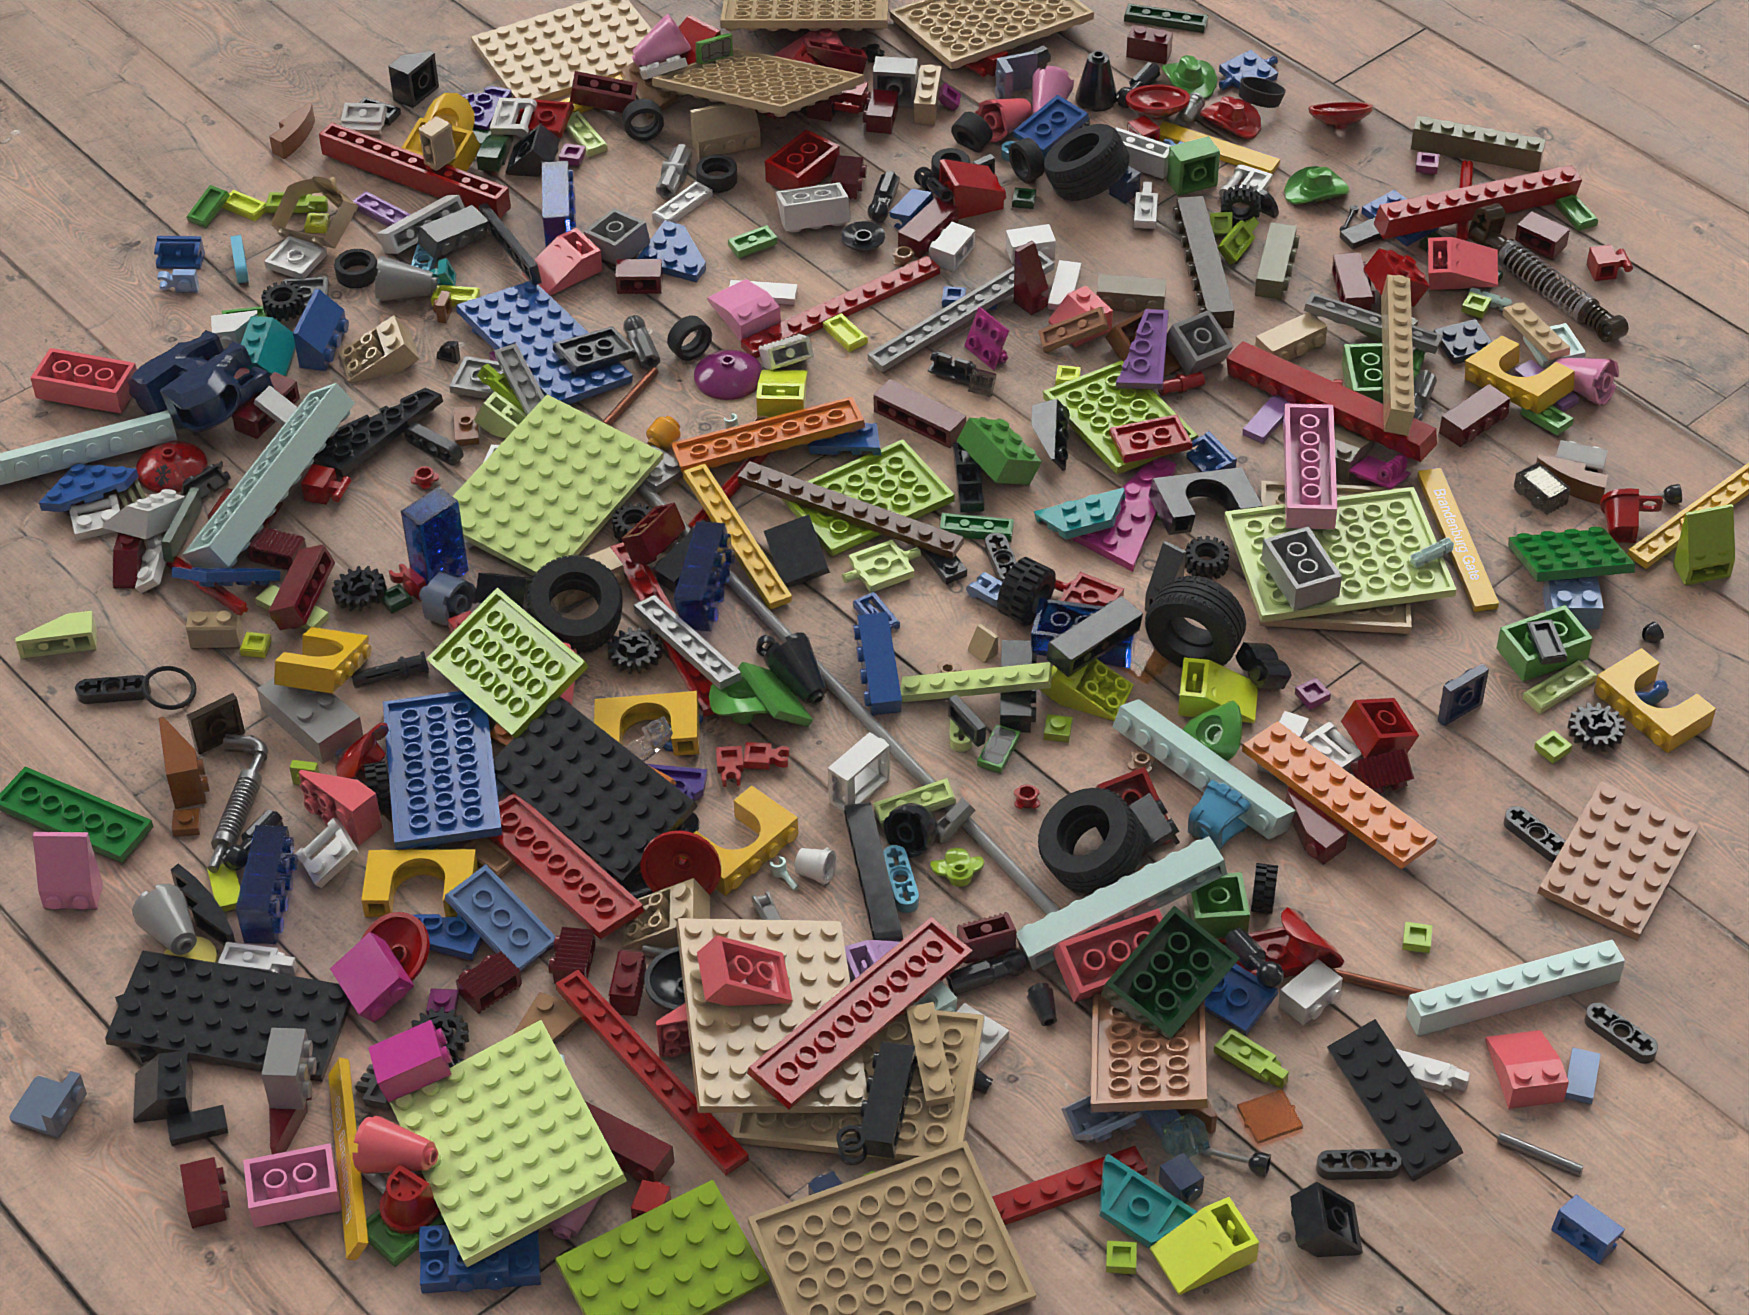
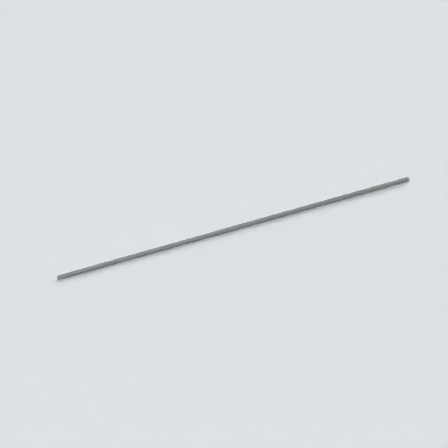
M644 483L636 489L653 508L666 504ZM685 522L684 524L686 529L680 534L682 538H684L690 531V528L687 526ZM706 546L703 555L704 561L785 643L787 641L785 637L792 634L789 629ZM816 658L825 686L872 734L884 739L890 745V753L922 786L936 782ZM957 802L955 804L944 807V809L947 812H949L957 804ZM971 817L961 825L1046 914L1060 910Z

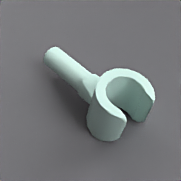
M731 414L732 420H727L724 417L725 429L739 426L736 414Z
M778 857L780 865H774L770 861L772 875L776 878L782 877L792 890L796 891L799 886L787 872L785 858Z

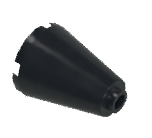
M1097 50L1088 55L1075 99L1076 103L1083 109L1086 106L1091 108L1093 112L1106 111L1111 109L1114 103L1117 102V90L1109 56L1103 51Z
M797 632L786 636L787 641L782 645L776 642L764 655L766 666L805 703L817 704L825 698L824 694L827 689L810 639L804 632Z

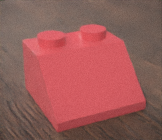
M1084 286L1066 295L1048 319V323L1054 325L1102 306L1109 329L1070 343L1075 348L1110 332L1112 329L1113 310L1092 290Z

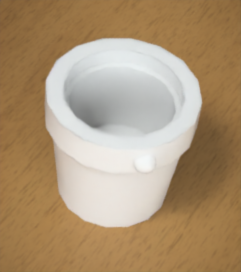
M828 847L824 850L801 848L796 856L795 872L816 880L822 885L828 884L831 881L836 868L835 851L830 850Z

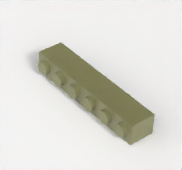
M1418 116L1413 128L1411 149L1530 172H1539L1546 139Z

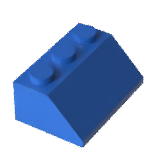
M320 289L314 290L293 332L299 368L326 371L329 363H332L334 360V353L340 347L344 333L348 331L349 321L345 317L344 309Z

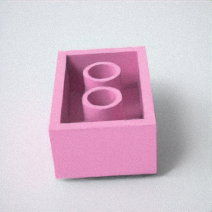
M331 1143L243 1160L248 1208L254 1228L342 1211L336 1164Z

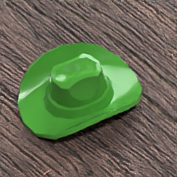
M1185 55L1181 57L1178 63L1162 66L1163 71L1173 86L1181 88L1189 94L1198 93L1204 99L1212 96L1217 87V75L1212 65L1203 60H1196L1194 56Z
M1318 166L1305 167L1295 172L1288 179L1284 189L1286 200L1293 205L1332 199L1350 192L1348 185L1331 169Z
M742 675L740 681L721 690L714 684L711 686L709 700L713 712L720 716H732L733 722L747 724L753 720L754 715L757 713H770Z
M1229 701L1192 718L1182 730L1224 760L1229 761L1236 755L1241 744L1242 716L1240 707L1235 701Z

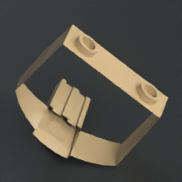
M313 176L312 179L302 180L287 186L271 225L284 238L292 236L322 248L326 246L335 249L347 229L353 214L357 212L358 205L337 189L335 177L327 179ZM323 192L322 194L339 209L323 238L285 228L300 196Z

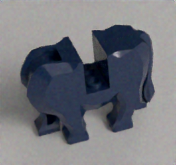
M207 330L200 337L188 342H179L167 352L141 365L128 380L130 386L129 394L147 415L168 410L177 429L187 428L196 433L212 429L228 421L255 394L264 391L269 386L272 388L274 386L268 372L255 366L250 369L249 373L235 379L233 376L240 368L253 364L246 347L233 341L224 350L218 335Z

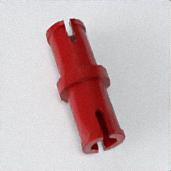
M1199 371L1185 376L1183 374L1176 375L1175 378L1164 380L1163 389H1158V392L1163 396L1177 391L1183 393L1187 389L1204 386V374Z

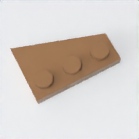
M635 62L621 69L623 80L638 83L635 96L637 100H652L659 105L661 111L679 100V94L676 91H662L661 88L654 87L652 85V78L643 80L639 67ZM645 113L647 119L654 116L653 114Z
M539 992L513 1034L542 1020L554 1043L561 1036L565 1037L571 1032V1028L577 1022H583L584 1020L567 1001Z

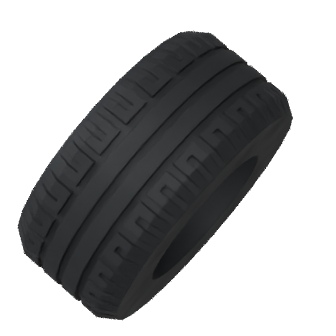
M1092 124L1077 129L1059 140L1047 153L1043 169L1059 197L1069 201H1080L1104 192L1120 180L1129 166L1130 154L1115 128L1107 124Z
M578 555L562 556V558L558 557L556 560L553 559L551 562L543 565L532 578L527 595V613L561 642L570 644L572 650H577V654L591 652L593 649L596 650L598 647H602L615 634L620 624L623 604L622 589L615 574L609 568H606V565L601 564V562L590 559V557H580ZM581 590L590 594L596 600L598 609L594 614L585 619L571 620L556 613L551 606V601L557 594L563 591Z
M1183 576L1167 581L1159 589L1146 613L1145 628L1153 647L1164 658L1183 668L1184 657L1211 660L1224 666L1233 657L1245 634L1246 618L1237 598L1221 584L1200 576ZM1185 618L1197 621L1206 629L1192 625Z
M1085 788L1066 795L1049 810L1043 819L1038 834L1039 854L1047 868L1066 888L1078 893L1093 894L1097 889L1105 888L1117 882L1121 877L1129 876L1133 873L1144 851V829L1136 814L1118 794L1103 788ZM1097 826H1110L1106 840L1098 849L1086 855H1073L1077 841L1085 832Z

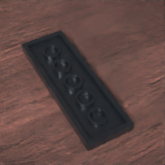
M1376 1019L1327 1046L1329 1053L1392 1150L1401 1156V1164L1413 1182L1463 1154L1461 1146Z

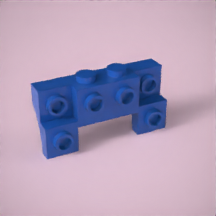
M447 1225L420 1227L419 1254L422 1294L451 1291L470 1292L478 1289L499 1290L505 1287L541 1285L539 1229L467 1267L456 1244L450 1245V1231Z

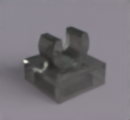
M978 368L972 369L968 392L991 397L997 374Z

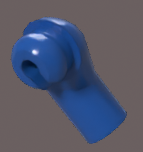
M1657 680L1653 685L1654 688L1649 692L1635 691V693L1644 703L1656 705L1667 697L1669 689L1667 688L1668 684L1666 681Z

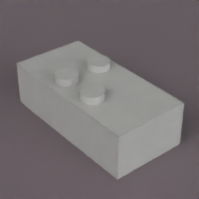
M274 678L257 688L261 710L322 764L336 756L335 752L338 749L344 747L345 750L363 736L360 716L335 694L274 685Z

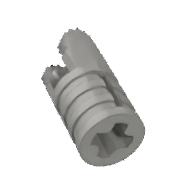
M1198 93L1189 94L1190 103L1175 117V125L1184 127L1189 121L1196 119L1205 106V99L1202 95Z

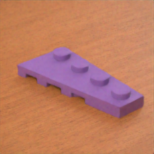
M1145 309L1136 331L1134 342L1131 343L1128 357L1124 361L1121 374L1116 380V388L1163 389L1169 318L1168 310Z

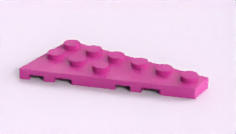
M1164 457L1148 462L1123 486L1126 498L1121 500V510L1116 516L1114 526L1074 537L1073 541L1133 572L1136 561L1142 552L1144 542L1147 540L1157 517V511L1149 498L1152 479L1174 476L1176 464Z

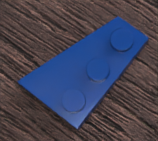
M865 423V428L858 429L855 432L838 434L832 438H823L808 444L810 454L837 455L841 451H851L852 455H861L862 451H873V455L882 456L877 423Z
M439 914L413 915L427 929L430 942L429 950L473 961L483 939L459 914H457V917H441Z

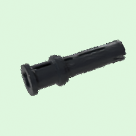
M920 167L915 171L914 180L925 191H932L943 202H948L952 199L953 192L951 189L941 183L938 175L933 173L928 167Z
M422 651L420 655L408 658L401 656L397 659V662L356 671L351 677L354 688H356L357 686L398 676L406 679L411 674L429 673L425 652Z

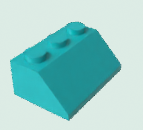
M251 316L241 341V345L246 347L253 363L246 368L250 371L255 366L267 371L269 376L274 372L287 376L296 351L293 332L272 317Z

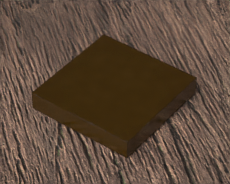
M234 693L186 715L194 747L199 755L223 744L225 734L241 735L245 733L238 700Z

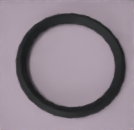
M175 666L157 667L148 672L142 682V692L149 703L165 710H177L187 706L193 701L197 690L193 677L185 670ZM174 671L187 678L191 685V693L182 703L176 705L162 704L150 696L147 689L149 679L158 672Z

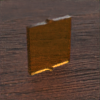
M1137 638L1127 648H1122V652L1112 661L1114 666L1146 684L1157 674H1162V670L1170 663L1155 648Z
M1282 1089L1237 1104V1109L1245 1121L1244 1126L1249 1128L1257 1144L1303 1129V1124L1295 1112V1105H1291Z

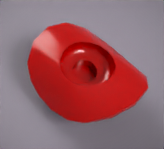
M1225 96L1219 102L1206 107L1200 112V116L1211 123L1246 139L1256 137L1261 130V117L1257 109L1242 99Z
M378 723L340 756L335 766L337 776L352 779L356 776L359 769L365 772L364 764L376 763L384 759L386 753L377 741L387 735L389 731L387 723Z
M1287 907L1281 913V923L1285 931L1291 936L1286 946L1300 962L1310 966L1318 959L1329 968H1341L1345 961L1336 948L1329 941L1318 935L1296 910Z

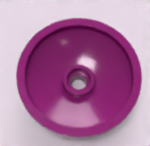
M721 350L709 354L697 364L694 371V381L697 388L709 397L720 400H734L746 397L757 390L758 380L763 368L760 362L748 353L738 350Z

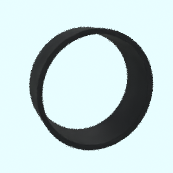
M1243 77L1240 81L1239 97L1250 104L1260 107H1279L1286 92L1285 88L1264 78Z

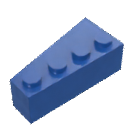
M888 612L857 615V625H853L854 640H857L858 645L856 647L857 660L861 662L862 669H860L861 684H865L866 691L863 692L865 707L869 706L872 716L899 713L902 709V697Z

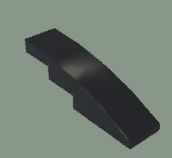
M953 443L960 512L984 511L980 465L959 443Z
M180 864L175 865L170 870L174 885L184 894L187 907L193 913L196 926L224 946L226 942L236 943L233 930L226 915L213 895L195 876Z

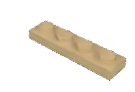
M1524 302L1515 303L1503 308V316L1549 361L1570 355V346Z
M934 1002L909 1006L906 1012L913 1045L916 1048L917 1064L926 1106L955 1102Z

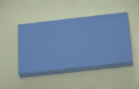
M484 865L445 895L444 900L495 953L502 951L519 968L520 973L554 947L555 935L487 865Z

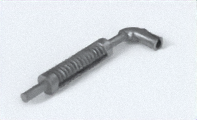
M225 734L223 739L225 751L252 753L253 759L249 769H244L240 772L212 838L211 845L215 851L208 865V870L212 873L218 872L224 850L231 845L237 844L241 830L262 782V777L258 772L263 761L267 759L268 749L262 740L255 738L253 735Z

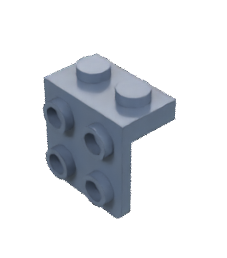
M1035 51L997 58L995 72V96L997 99H1012L1013 92L1032 88V78L1037 70L1038 55Z
M70 1071L63 1083L42 1076L35 1077L9 1116L11 1123L59 1138L87 1095L81 1074Z
M1091 1094L1061 1108L1074 1140H1085L1086 1143L1104 1141L1112 1137L1111 1131L1119 1128L1121 1131L1129 1129L1137 1124L1136 1119L1142 1117L1141 1111L1092 1113Z

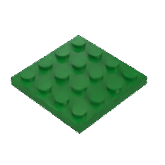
M1590 527L1588 530L1581 531L1567 529L1565 532L1559 533L1543 531L1537 535L1520 533L1515 537H1509V548L1537 582L1635 573V563L1608 532L1601 527Z

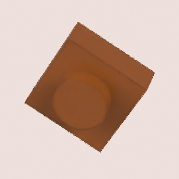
M441 291L439 298L434 301L433 311L437 313L439 323H447L453 309L450 291Z
M200 808L173 810V837L200 835Z

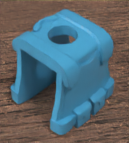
M1211 780L1206 786L1203 797L1189 814L1188 833L1201 840L1209 836L1218 851H1220L1233 836L1244 832L1249 826L1238 817L1246 813L1251 808V804L1235 789L1232 790L1230 786L1223 782L1219 784Z

